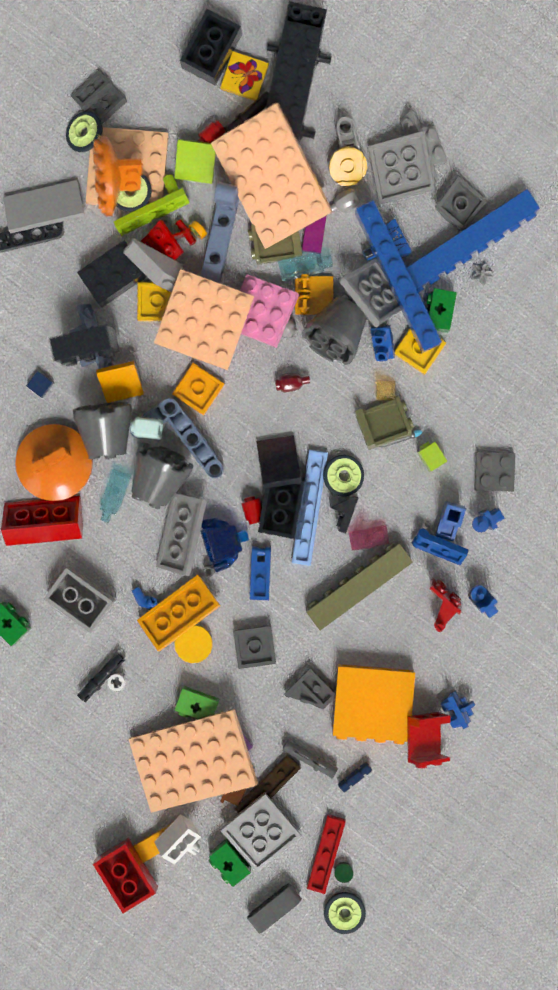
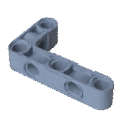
M218 182L214 197L216 211L201 272V277L219 284L239 203L238 186ZM227 218L229 222L223 226L219 224V220ZM213 255L220 256V261L212 263L210 258Z
M170 398L162 401L142 416L143 418L161 419L163 424L169 422L208 476L220 478L224 474V467L217 458L216 453L187 413L174 399ZM168 403L175 404V410L172 413L166 411ZM130 426V433H131V435H132L133 437L138 438V439H144V438H141V437L134 436V432H131V426ZM190 434L198 436V441L195 444L188 442ZM214 464L220 466L221 471L218 475H212L210 472V468Z

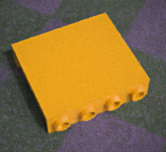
M338 664L333 736L341 740H347L348 737H353L357 741L374 739V742L385 743L386 740H390L395 744L401 745L408 742V716H412L415 671Z

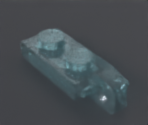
M316 253L278 262L282 282L301 278L302 274H308L309 276L324 272V269L333 267L331 255L321 257L320 254L316 255Z
M116 469L112 470L100 504V510H103L101 521L109 523L112 514L116 515L120 510L132 475Z

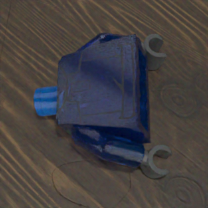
M218 518L202 520L201 528L203 529H200L210 565L203 568V570L207 568L211 570V574L206 576L208 578L215 571L218 573L230 568L237 560L238 553L242 552L241 543L249 540L246 530L237 532L235 525H230L227 521Z

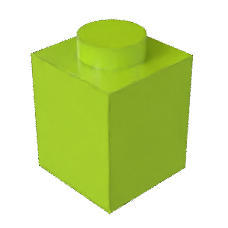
M428 441L419 447L421 450L417 454L429 472L447 462L436 442L430 444Z

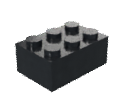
M206 9L180 59L182 69L216 86L242 36L241 26Z
M125 240L77 272L101 308L138 284V282L147 278L123 253L124 249L128 246Z
M107 325L49 338L54 362L66 365V367L77 365V361L92 362L96 360V357H114L115 353L120 352L116 331Z
M302 481V483L266 488L258 532L290 539H301L311 483Z

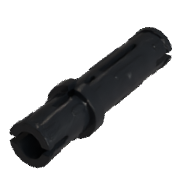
M265 91L242 113H238L235 119L224 127L226 134L263 111L267 105L269 92Z
M116 652L93 678L88 680L87 685L77 696L86 703L96 691L102 688L103 683L125 661L123 656Z

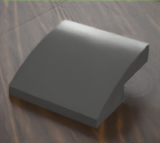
M97 71L71 95L72 99L83 111L97 114L102 124L127 102L100 71Z

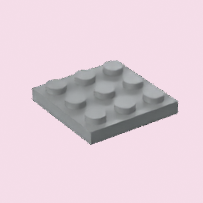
M425 131L368 146L379 204L436 190Z
M376 259L371 260L339 281L375 327H378L401 311Z
M266 792L261 794L220 828L225 837L256 872H259L302 837L298 829Z

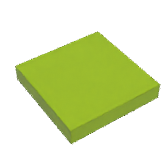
M178 139L174 179L213 184L216 152L211 143Z

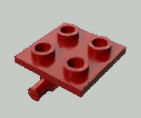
M180 219L175 225H177L181 232L172 235L165 223L160 220L140 242L176 261L184 252L177 240L185 237L190 246L194 245L197 240L191 234L192 230L189 227L187 228L182 219Z
M432 578L430 580V590L443 600L434 622V627L436 631L442 632L449 620L456 613L460 614L462 612V602H460L461 598L456 593H450L445 589L447 586L438 579L436 581Z

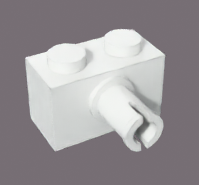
M180 814L157 838L155 844L161 857L175 864L187 851L192 855L197 854L195 851H200V844L196 843L201 835L195 824Z

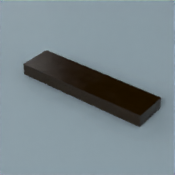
M287 753L240 801L239 805L234 807V810L239 813L264 792L272 798L301 769V766Z

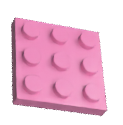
M247 274L240 291L254 296L241 335L277 348L299 294Z

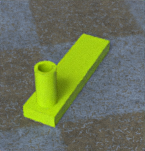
M166 175L163 178L164 185L169 193L168 195L113 221L121 236L190 203L183 188H178L173 175Z

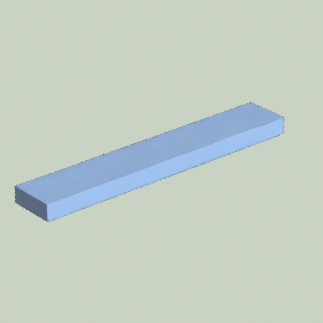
M309 450L304 481L310 482L311 485L301 539H295L292 563L311 566L324 482L323 472L327 463L328 452Z

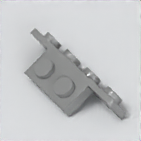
M410 111L400 119L406 136L421 131L426 132L435 184L437 185L439 179L434 166L443 165L447 162L435 126L420 128L415 112Z

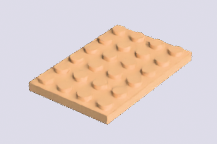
M278 103L211 143L231 184L238 186V197L252 224L255 225L256 232L265 249L333 212Z
M235 709L128 739L151 813L253 787L258 784Z

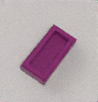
M327 215L306 226L302 247L303 252L321 254Z

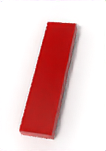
M327 814L306 888L308 890L325 894L346 819Z

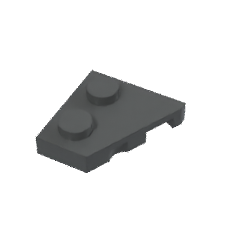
M311 668L284 693L288 698L290 697L321 709H325L336 697V693Z

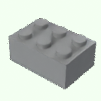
M72 567L65 568L44 597L46 602L89 633L96 629L116 601V599Z

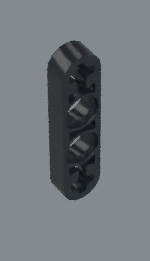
M58 222L11 234L9 231L0 233V240L8 241L6 237L9 236L11 246L7 242L2 243L0 253L60 239L64 235V227ZM54 225L60 228V230H57V234L47 232L48 237H46L45 230L43 229L46 227L47 231L53 230ZM36 229L42 232L39 239L32 238V232ZM16 234H22L23 241L19 244L13 241V237Z

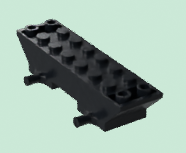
M289 1L280 45L268 42L267 51L278 54L266 109L276 103L279 104L298 144H300L303 137L311 139L315 137L316 131L307 130L304 126L308 100L317 65L319 62L330 65L332 56L323 55L320 50L327 9Z

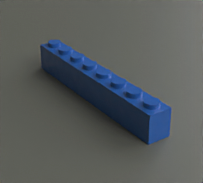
M526 189L407 267L406 269L418 294L424 290L423 286L430 283V285H433L439 281V276L443 273L448 275L456 269L455 265L462 262V264H465L473 258L471 255L478 251L480 254L489 248L488 244L492 241L495 243L499 242L505 237L504 233L510 230L512 233L520 228V223L524 220L529 222L534 219L540 207L529 190Z
M374 200L356 208L355 215L421 352L424 353L440 345L442 341Z

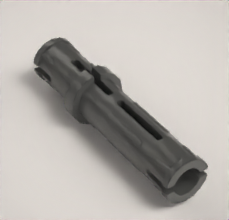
M287 740L282 751L313 767L314 771H320L331 777V779L334 778L338 770L337 767L324 761L323 757H317ZM294 750H296V751L300 752L301 754L307 756L308 759H307L306 757H304V756L298 754V753L295 752Z

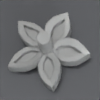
M488 263L484 264L482 268L478 265H473L476 273L472 276L471 280H478L480 278V283L484 286L487 278H492L494 274L488 271Z

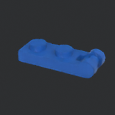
M423 528L419 529L412 540V545L415 548L457 565H461L468 555L469 549L431 535Z
M252 546L250 600L269 601L271 547L265 546V548ZM257 556H265V561H257Z

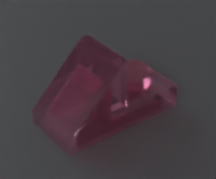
M386 525L348 532L351 550L368 549L390 544Z

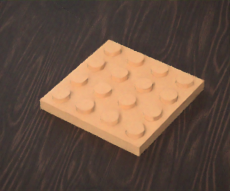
M103 127L102 135H106L109 139L117 160L142 159V173L148 178L152 189L150 200L146 205L164 197L165 185L163 178L166 174L169 134L167 132ZM92 148L89 155L86 204L98 205L97 197L99 196L95 190V169H97V166L94 165L93 153L97 152H94V148ZM136 190L125 191L126 195L131 196L136 192Z
M180 269L154 344L228 370L254 296Z

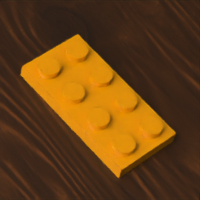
M197 574L137 619V622L156 650L160 652L221 605L200 575Z

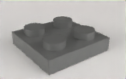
M476 452L475 490L514 492L515 453Z
M271 625L233 630L238 669L276 664Z

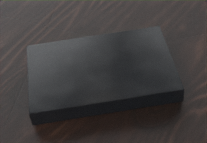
M294 435L256 441L263 489L302 483Z

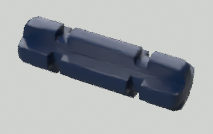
M364 762L360 769L357 768L350 773L346 780L343 779L338 783L339 788L343 792L348 791L351 785L353 787L362 780L365 774L368 775L372 772V768L367 762Z

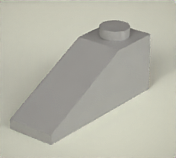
M133 239L124 249L123 253L154 284L172 292L180 269L183 270V264Z

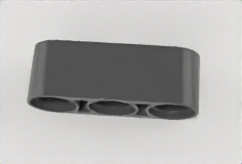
M287 883L251 911L247 919L256 931L261 934L296 907L302 898L292 885Z

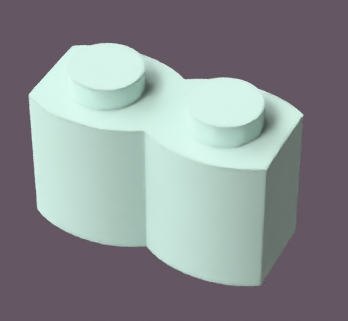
M136 417L135 420H132L131 432H134V436L161 440L163 421L161 419Z

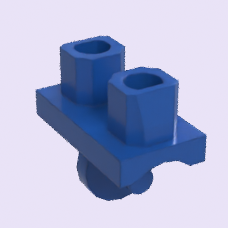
M371 326L370 330L376 361L394 359L395 351L391 326Z
M494 508L490 511L482 510L478 512L480 516L473 519L472 527L475 531L481 533L487 529L494 530L498 528L496 523L502 521L505 517L499 508Z
M476 585L471 589L468 598L481 613L485 612L491 618L499 612L495 606L498 603L496 598L484 586Z
M455 690L441 702V707L444 712L454 710L456 715L450 717L452 728L462 726L465 729L469 727L468 724L471 722L469 716L474 714L471 708L475 706L474 701L468 702L466 697L460 699Z

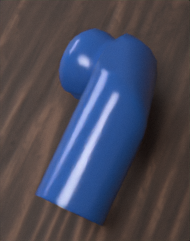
M140 587L132 590L140 607L152 609L157 605V599L144 595Z

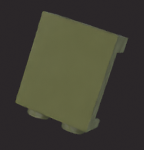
M251 223L252 229H248L249 241L254 242V248H251L252 260H256L257 265L302 258L299 231L265 249L256 232L255 225Z
M396 396L392 401L363 411L361 408L355 411V416L368 450L412 435L411 429L414 428L411 418H407L405 411H407L405 401H400L399 396Z

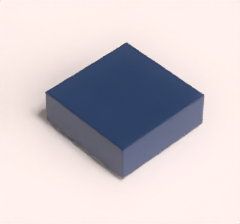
M37 371L26 387L43 398L54 383Z

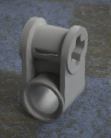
M348 117L340 118L336 125L338 148L351 146L360 150L353 121ZM346 124L350 130L343 132L340 126Z

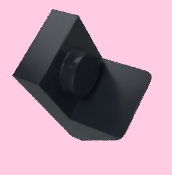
M353 496L330 507L344 513L343 516H339L336 524L339 527V532L346 534L359 497Z

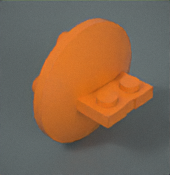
M99 135L97 140H94V152L97 153H93L94 165L97 166V169H95V190L99 196L97 197L98 209H101V213L105 217H111L116 208L120 191L140 190L142 159L117 160L113 146L107 136Z
M49 424L36 428L23 439L17 450L15 465L20 482L31 494L44 500L60 501L76 495L84 488L92 473L93 459H89L82 438L77 431L64 425Z

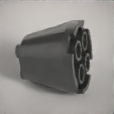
M341 295L340 298L332 300L306 324L302 331V338L307 339L310 342L309 347L326 360L331 362L334 360L343 361L344 365L352 363L357 354L366 322V315L359 306L351 302L349 297Z
M110 402L92 406L85 405L72 409L74 421L89 459H97L100 456H104L105 459L116 458V455L127 454L132 413L131 404H128V402Z
M141 443L136 452L131 497L137 501L143 500L148 502L149 506L154 509H160V506H166L189 477L193 464L186 463L183 455L163 446L149 447V443Z

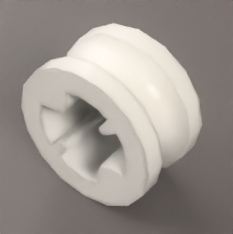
M114 673L108 679V686L113 691H120L126 684V678L121 673ZM116 677L122 682V685L119 684L118 687L112 682V679L115 680Z

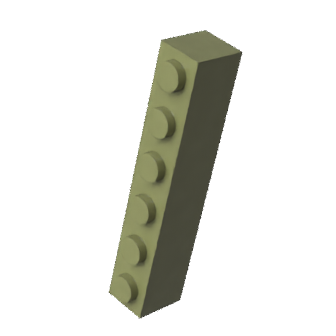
M399 543L388 545L384 549L386 552L381 556L376 554L369 560L370 564L366 567H363V565L353 571L355 575L351 578L345 577L338 582L339 586L336 589L330 588L323 593L324 598L319 601L315 599L307 605L309 609L306 610V613L319 631L413 563Z

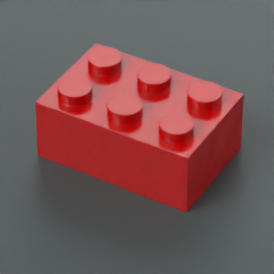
M129 838L95 858L93 866L122 914L156 894L158 885L146 865L140 859Z

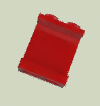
M432 712L408 716V763L414 764L416 768H427V765L440 766L443 762L450 761V757L441 754V724L450 723V715Z

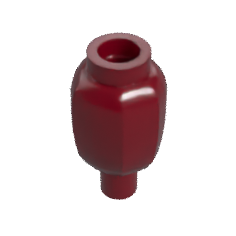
M297 373L282 374L279 376V379H275L276 390H281L283 393L299 390L304 384H310V377H301Z

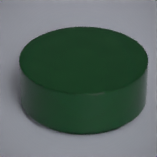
M341 862L336 865L334 875L337 881L347 883L353 878V868L349 863Z

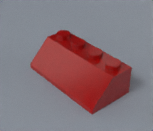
M72 496L60 501L38 499L4 503L1 533L6 546L82 539L83 516L81 497Z

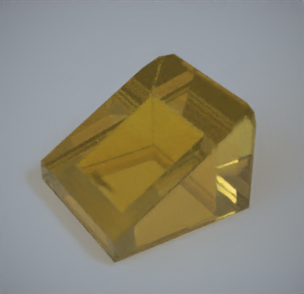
M376 381V401L394 400L395 381Z

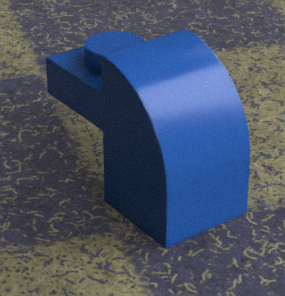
M445 501L440 513L435 536L454 541L458 527L461 528L466 507Z

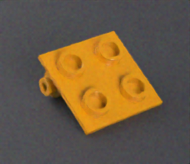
M308 274L295 276V292L299 294L295 304V315H317L333 300V276H309Z

